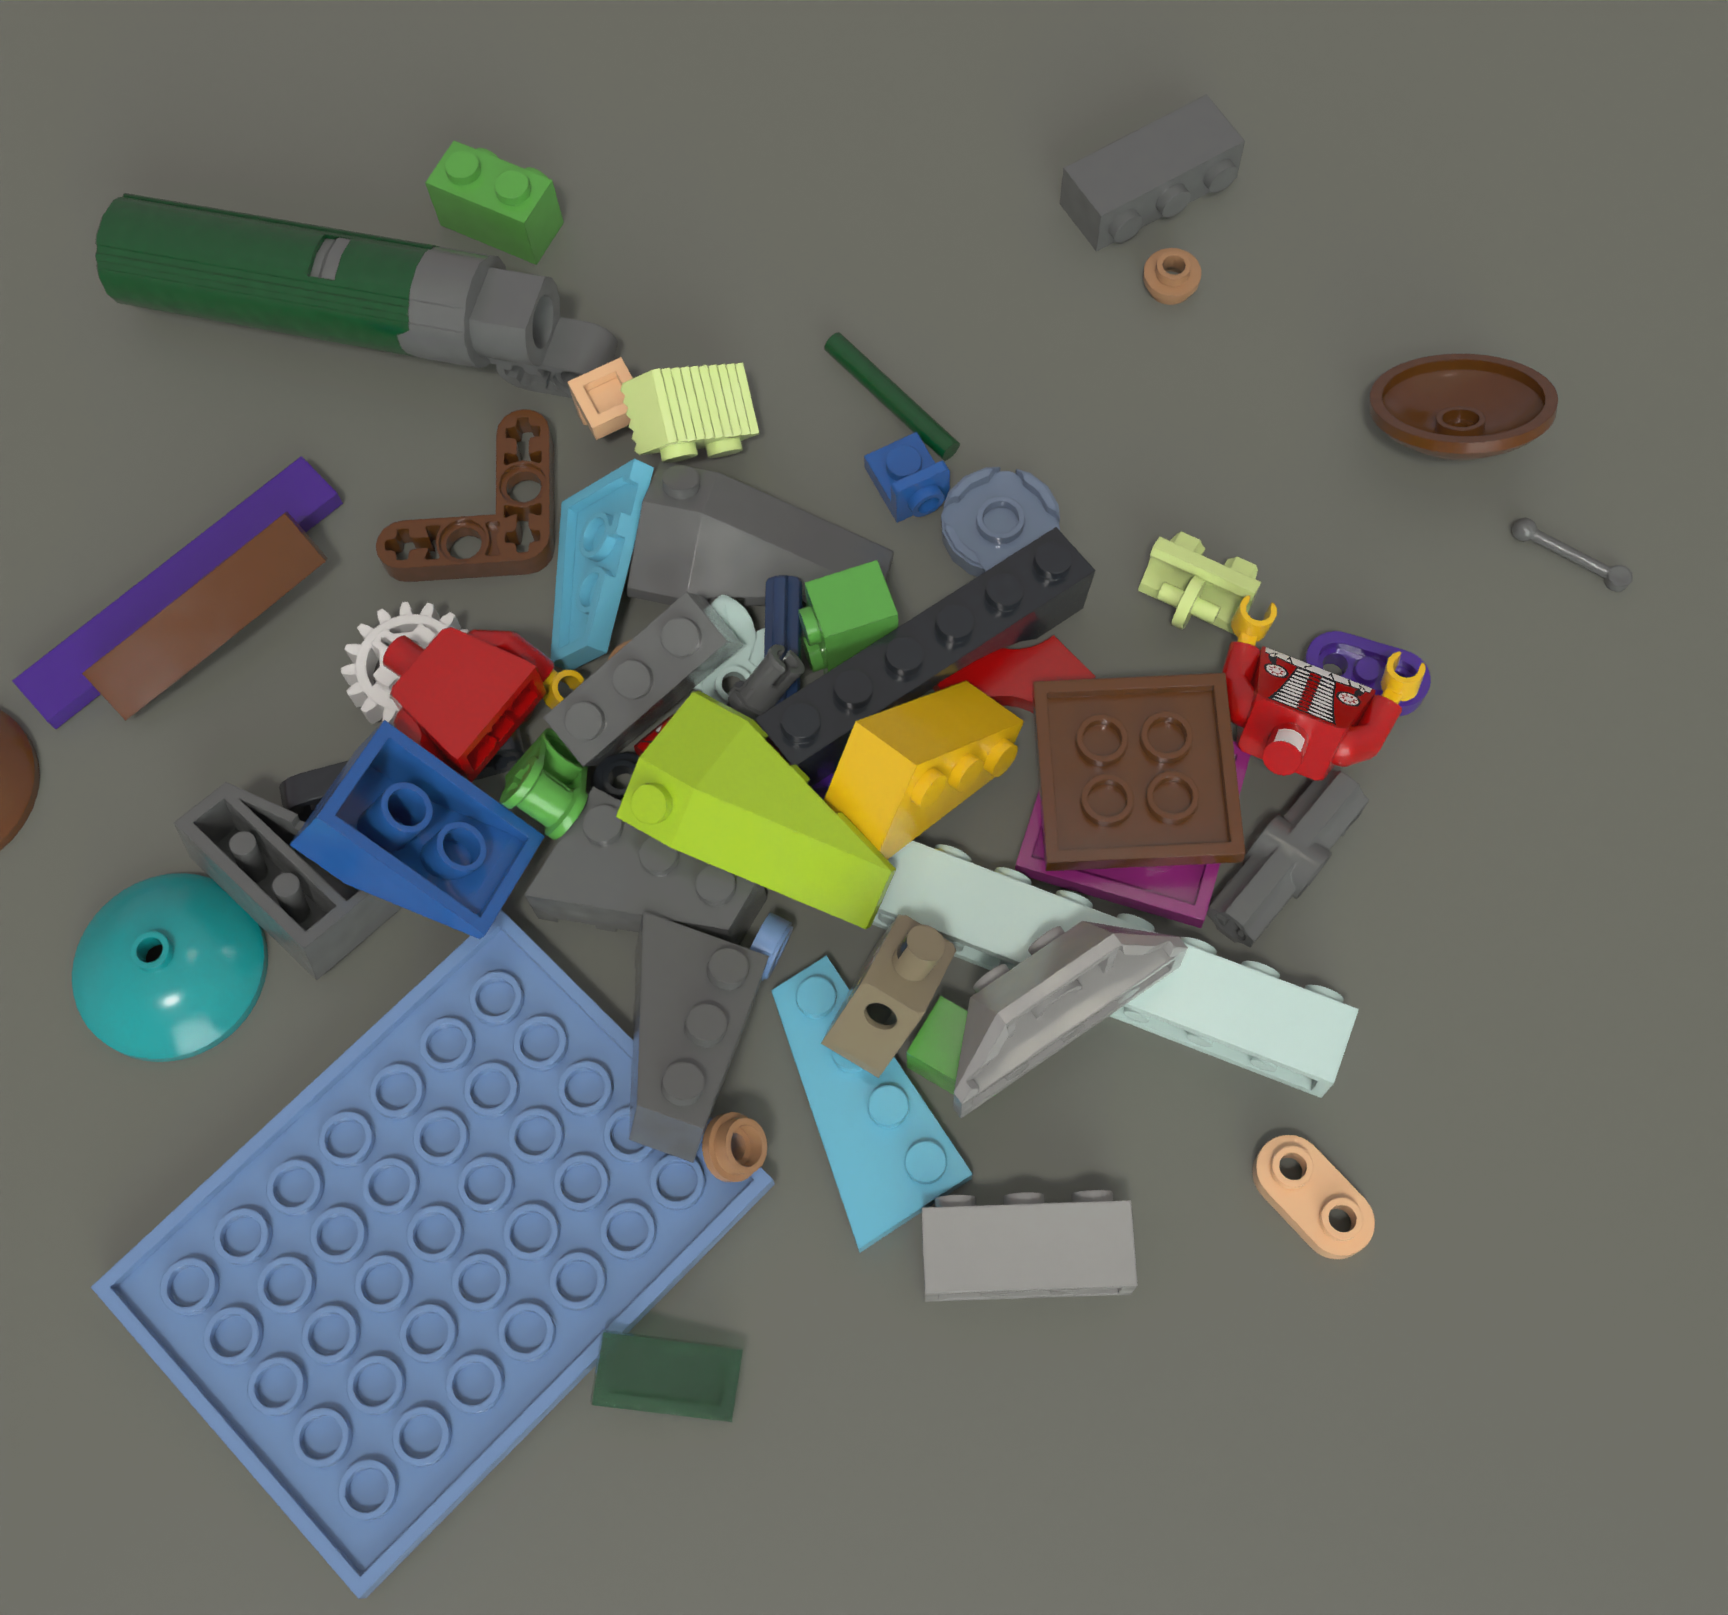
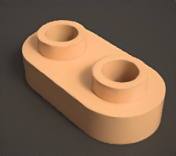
M1282 1135L1273 1138L1263 1146L1253 1163L1252 1176L1254 1184L1264 1199L1316 1253L1330 1259H1345L1358 1253L1369 1243L1375 1228L1374 1214L1369 1203L1312 1143L1299 1136ZM1283 1158L1296 1160L1302 1168L1301 1178L1298 1180L1286 1178L1280 1171V1160ZM1340 1209L1349 1215L1351 1228L1348 1232H1339L1331 1226L1329 1222L1331 1210Z

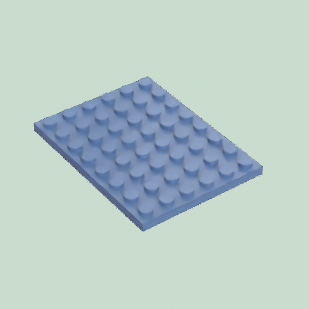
M500 910L484 937L478 939L469 936L91 1286L92 1290L358 1599L367 1598L775 1185L774 1180L761 1167L749 1178L740 1182H723L717 1179L706 1166L702 1152V1142L694 1163L629 1140L633 1040L502 910Z

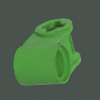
M546 728L506 774L505 789L502 792L500 804L508 809H512L515 806L545 826V835L552 840H557L573 825L586 804L588 798L586 792L588 766L583 767L554 730Z

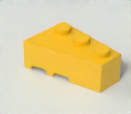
M967 681L857 720L824 801L834 812H842L888 860L993 778L999 777L1007 771L1017 755L1018 746L1014 743L1024 721Z

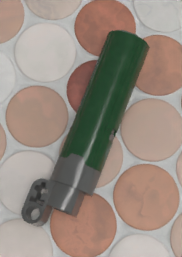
M124 193L122 197L112 201L101 217L96 233L95 244L97 248L95 258L99 279L107 295L120 304L475 368L496 364L498 374L508 383L518 388L572 398L567 382L613 361L618 347V341L615 336L600 325L560 317L559 292L556 283L551 277L506 270V266L499 256Z

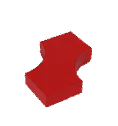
M1053 635L1042 643L1021 649L1001 648L947 677L932 689L937 692L967 681L1002 706L1017 707L1033 713V682L1096 679V676Z

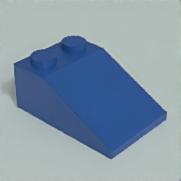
M384 720L356 749L290 843V846L347 885L481 939L488 932L545 836Z

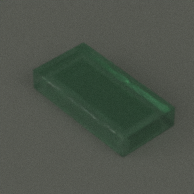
M602 1330L590 1399L591 1405L732 1422L743 1350L735 1346Z

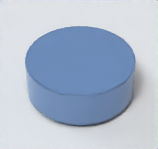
M771 912L766 917L750 947V950L769 956L762 981L771 976L793 930L792 922Z

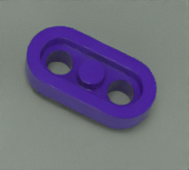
M1341 631L1326 632L1316 637L1310 643L1303 662L1323 670V665L1334 664L1342 670L1343 674L1340 675L1341 677L1376 690L1375 695L1380 696L1383 693L1381 680L1388 658L1393 653L1402 652L1395 672L1405 678L1415 676L1421 663H1424L1421 658L1412 652ZM1426 664V670L1417 695L1410 700L1399 702L1398 705L1402 708L1400 716L1415 711L1428 693L1431 676Z

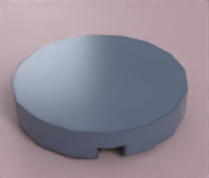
M986 467L964 476L948 492L941 514L942 542L953 562L970 575L978 577L1053 528L1057 527L1060 530L1059 505L1049 487L1031 473L1016 469V472L1013 473L1010 471H1000V467Z

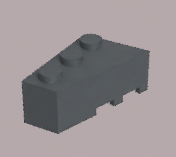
M225 782L177 819L174 825L190 858L310 975L318 980L403 907L343 883L290 846V843L305 823L299 820L298 814Z

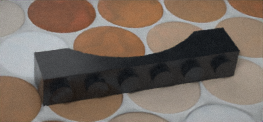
M1055 527L755 718V722L767 733L768 737L765 740L790 766L796 764L811 779L807 784L812 787L836 771L855 721L919 698L947 677L994 651L1021 641L1039 638L1083 609L1096 570L1060 530Z

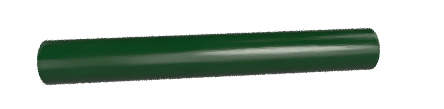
M840 332L833 334L826 341L824 350L913 433L917 432L921 440L941 459L946 461L957 452L960 443Z

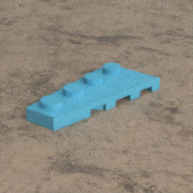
M825 956L771 991L858 1251L861 1253L920 1214L922 1208L935 1204V1198L947 1196L971 1180L973 1174L895 1057H893L878 1078L821 1044L850 991L831 961Z

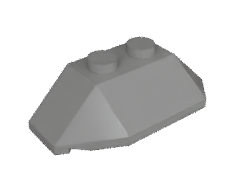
M1081 921L1067 932H1064L1061 926H1057L1043 934L1029 947L1028 951L1031 956L1011 970L1006 964H1001L987 972L974 984L973 989L976 994L970 997L954 1089L953 1109L960 1118L966 1116L1179 968L1188 947L1177 936Z

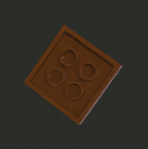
M1225 673L1033 682L1032 699L1045 871L1240 863L1243 861L1246 852Z

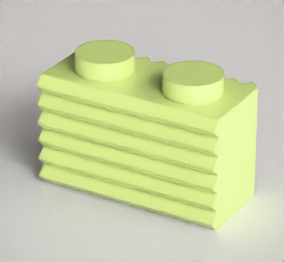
M743 362L727 365H704L700 367L697 365L671 369L670 367L665 369L658 368L622 383L620 391L625 395L623 403L628 407L626 415L631 419L629 427L634 431L631 439L636 442L634 451L639 455L660 453L662 462L673 463L693 458L698 455L697 449L706 448L708 458H718L742 451L741 441L760 434Z

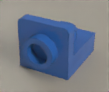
M917 432L864 456L865 469L897 523L913 515L915 517L926 516L938 509L946 500L950 491V470L944 461L935 463Z

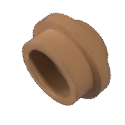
M1178 248L1161 249L1153 253L1145 263L1143 271L1144 284L1150 295L1160 303L1167 305L1182 303L1197 290L1200 284L1201 266L1198 260L1185 250ZM1166 271H1173L1179 274L1172 275L1167 273Z
M730 1112L717 1115L709 1122L703 1135L702 1152L704 1161L709 1171L723 1182L746 1180L763 1165L767 1155V1139L762 1127L755 1120L741 1113Z

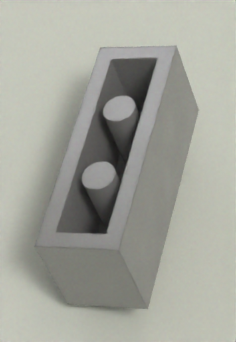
M1087 1190L1075 1192L1072 1194V1202L1045 1203L1044 1194L1013 1193L1003 1196L1004 1205L976 1206L975 1196L947 1195L935 1198V1207L922 1208L925 1302L1131 1295L1138 1286L1131 1200L1114 1201L1112 1191Z

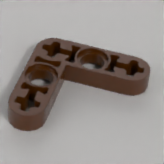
M521 409L506 415L499 423L496 433V514L402 520L385 527L377 538L376 551L388 574L398 581L419 582L528 575L539 572L547 567L553 558L555 550L554 442L546 419L534 410ZM531 432L534 435L529 440V456L531 461L522 460L517 444L521 442L522 434ZM531 480L541 485L540 493L531 501L517 502L510 498L512 488L521 481ZM520 521L529 522V528L534 538V541L530 542L527 552H518L516 547L521 545L522 542ZM474 536L482 541L479 551L471 558L458 559L450 555L451 546L461 537ZM433 540H436V547L440 556L438 559H433L430 553L435 551L432 543ZM413 543L416 549L409 551L408 559L399 560L397 554L403 552L404 544Z

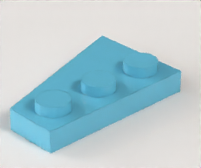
M635 458L561 503L550 658L554 661V666L574 670L606 654L608 651L636 540L642 502L649 488L654 467Z

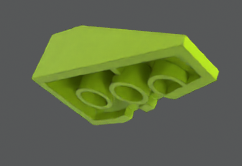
M699 690L693 691L639 757L616 817L670 848L863 929L870 928L896 868L842 812H834L807 784L811 779L796 764L790 766L765 740L768 737L767 733L753 719Z

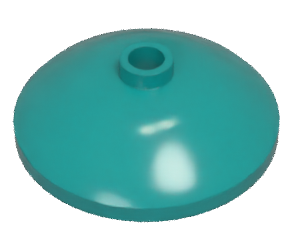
M172 873L145 879L124 889L109 900L96 913L81 936L72 967V989L77 1009L87 1027L97 1038L119 1053L131 1058L151 1062H170L196 1056L217 1046L228 1038L247 1019L255 1007L267 974L268 947L263 928L209 877L197 874ZM156 945H162L163 950L160 957L153 962L147 963L146 955L148 951Z

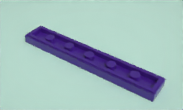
M300 456L13 679L12 682L53 728L57 729L100 695V692L82 674L88 667L286 511L307 532L343 504L338 493Z

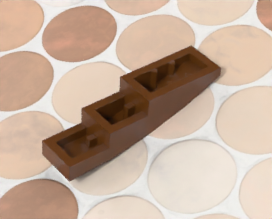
M286 511L147 620L131 635L93 663L82 674L126 721L326 562L328 558L289 512Z

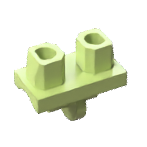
M1182 531L1177 533L1170 541L1159 536L1151 550L1150 560L1138 591L1177 608L1171 625L1181 630L1186 627L1193 615L1234 634L1231 628V620L1244 597L1250 595L1249 603L1246 606V611L1249 613L1261 582L1256 580L1257 565L1240 557L1227 559L1224 565L1203 556L1205 547L1200 539Z

